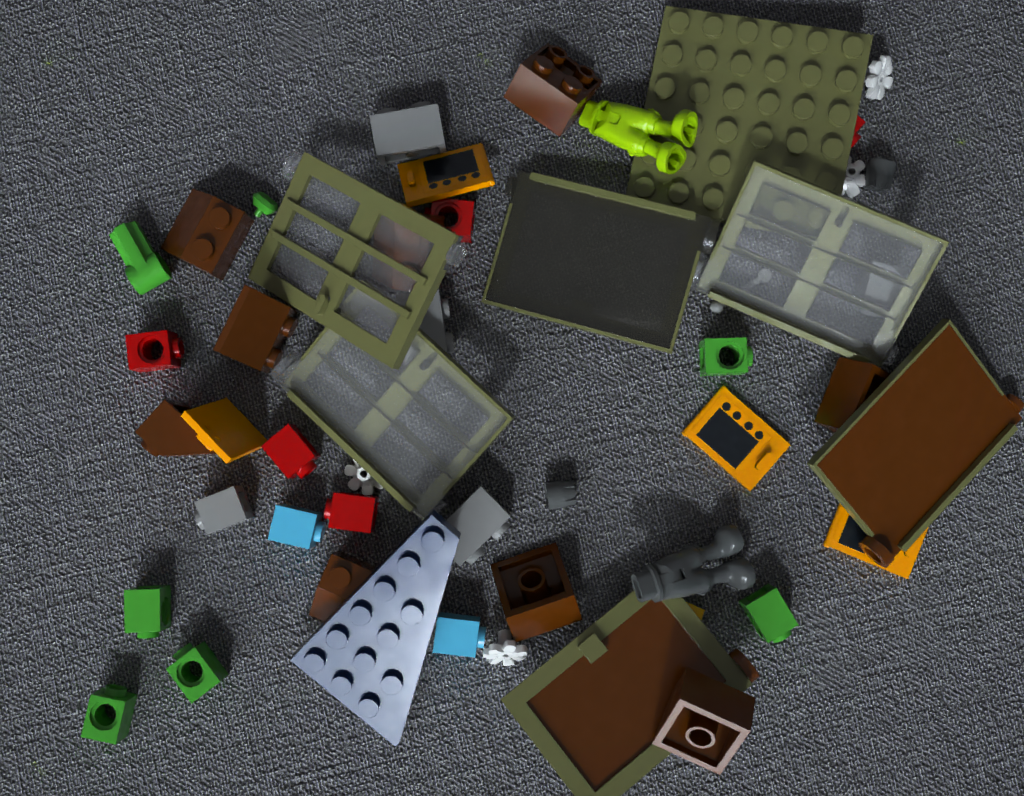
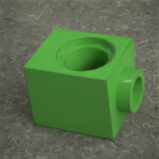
M747 337L705 338L699 342L700 376L742 375L748 373V367H751L753 364V350L751 346H747ZM721 348H727L732 351L734 362L731 366L721 363L719 359Z
M770 584L763 586L739 601L758 635L767 643L771 641L778 643L785 640L792 634L791 629L799 625L778 589Z
M171 585L134 586L124 590L125 633H137V638L139 639L159 637V632L171 627Z
M205 641L195 647L189 643L173 655L176 662L166 668L191 704L229 675ZM191 661H196L201 665L203 670L201 677L194 676L189 668Z
M107 684L105 687L92 693L81 737L115 745L126 738L129 734L138 694L126 692L127 688L125 686L117 684ZM106 704L111 705L115 709V719L107 716L105 712Z

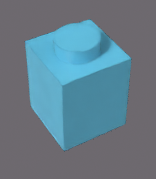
M284 503L277 504L267 540L311 549L316 546V542L321 543L324 537L326 522L322 521L323 513Z
M439 612L436 621L433 653L475 658L477 648H484L486 627L480 626L481 617Z

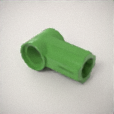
M138 222L123 223L115 227L113 232L109 234L127 266L124 271L128 280L140 295H144L173 278L166 262L158 252L154 251Z

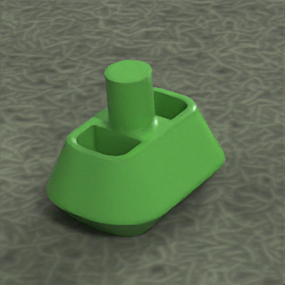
M264 192L253 194L252 204L257 207L254 212L255 216L260 217L262 213L271 215L278 210L277 203Z

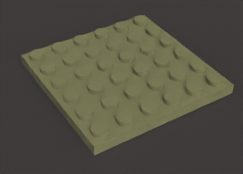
M665 6L644 109L653 108L662 116L663 120L672 121L680 110L688 109L694 111L698 117L697 134L692 147L682 146L686 151V160L683 166L674 174L659 171L656 166V159L650 155L644 157L634 156L626 195L697 212V216L709 218L710 221L726 223L754 159L842 195L873 35ZM660 135L649 136L654 141L660 143L667 141L676 143ZM763 184L750 212L817 239L830 211ZM746 220L744 227L772 231L749 220Z

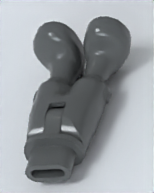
M733 524L723 525L716 531L712 541L704 547H699L695 544H685L682 550L643 566L641 572L631 575V582L638 601L645 602L652 599L656 603L662 600L681 598L694 594L704 596L713 588V584L727 583L740 590L752 587L756 580L755 571L747 559L736 558L711 569H702V565L706 562L730 557L741 552L744 541L740 530Z

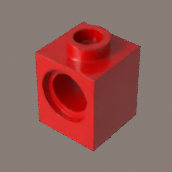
M444 198L432 201L431 208H425L424 214L443 216L447 213L455 214L458 217L457 223L447 228L459 235L458 242L472 243L475 216L474 201Z
M169 330L125 335L129 370L142 373L181 368V358H184L185 350L181 338H178L177 333ZM161 342L163 353L160 358L154 360L151 355L152 348L155 344Z
M294 424L285 425L261 446L287 479L296 478L297 476L300 479L305 478L317 467L315 461L321 457Z
M339 491L333 492V497L327 498L324 518L329 519L328 528L363 533L374 532L379 497Z

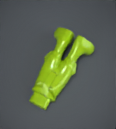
M589 100L579 118V125L588 128L593 136H598L626 150L630 156L644 157L650 155L654 157L659 171L674 174L683 166L686 160V151L682 146L690 148L694 144L698 129V117L696 112L683 109L675 115L672 121L663 120L662 116L653 108L643 109L607 100H601L599 103ZM660 135L676 143L669 141L660 143L654 141L649 136Z

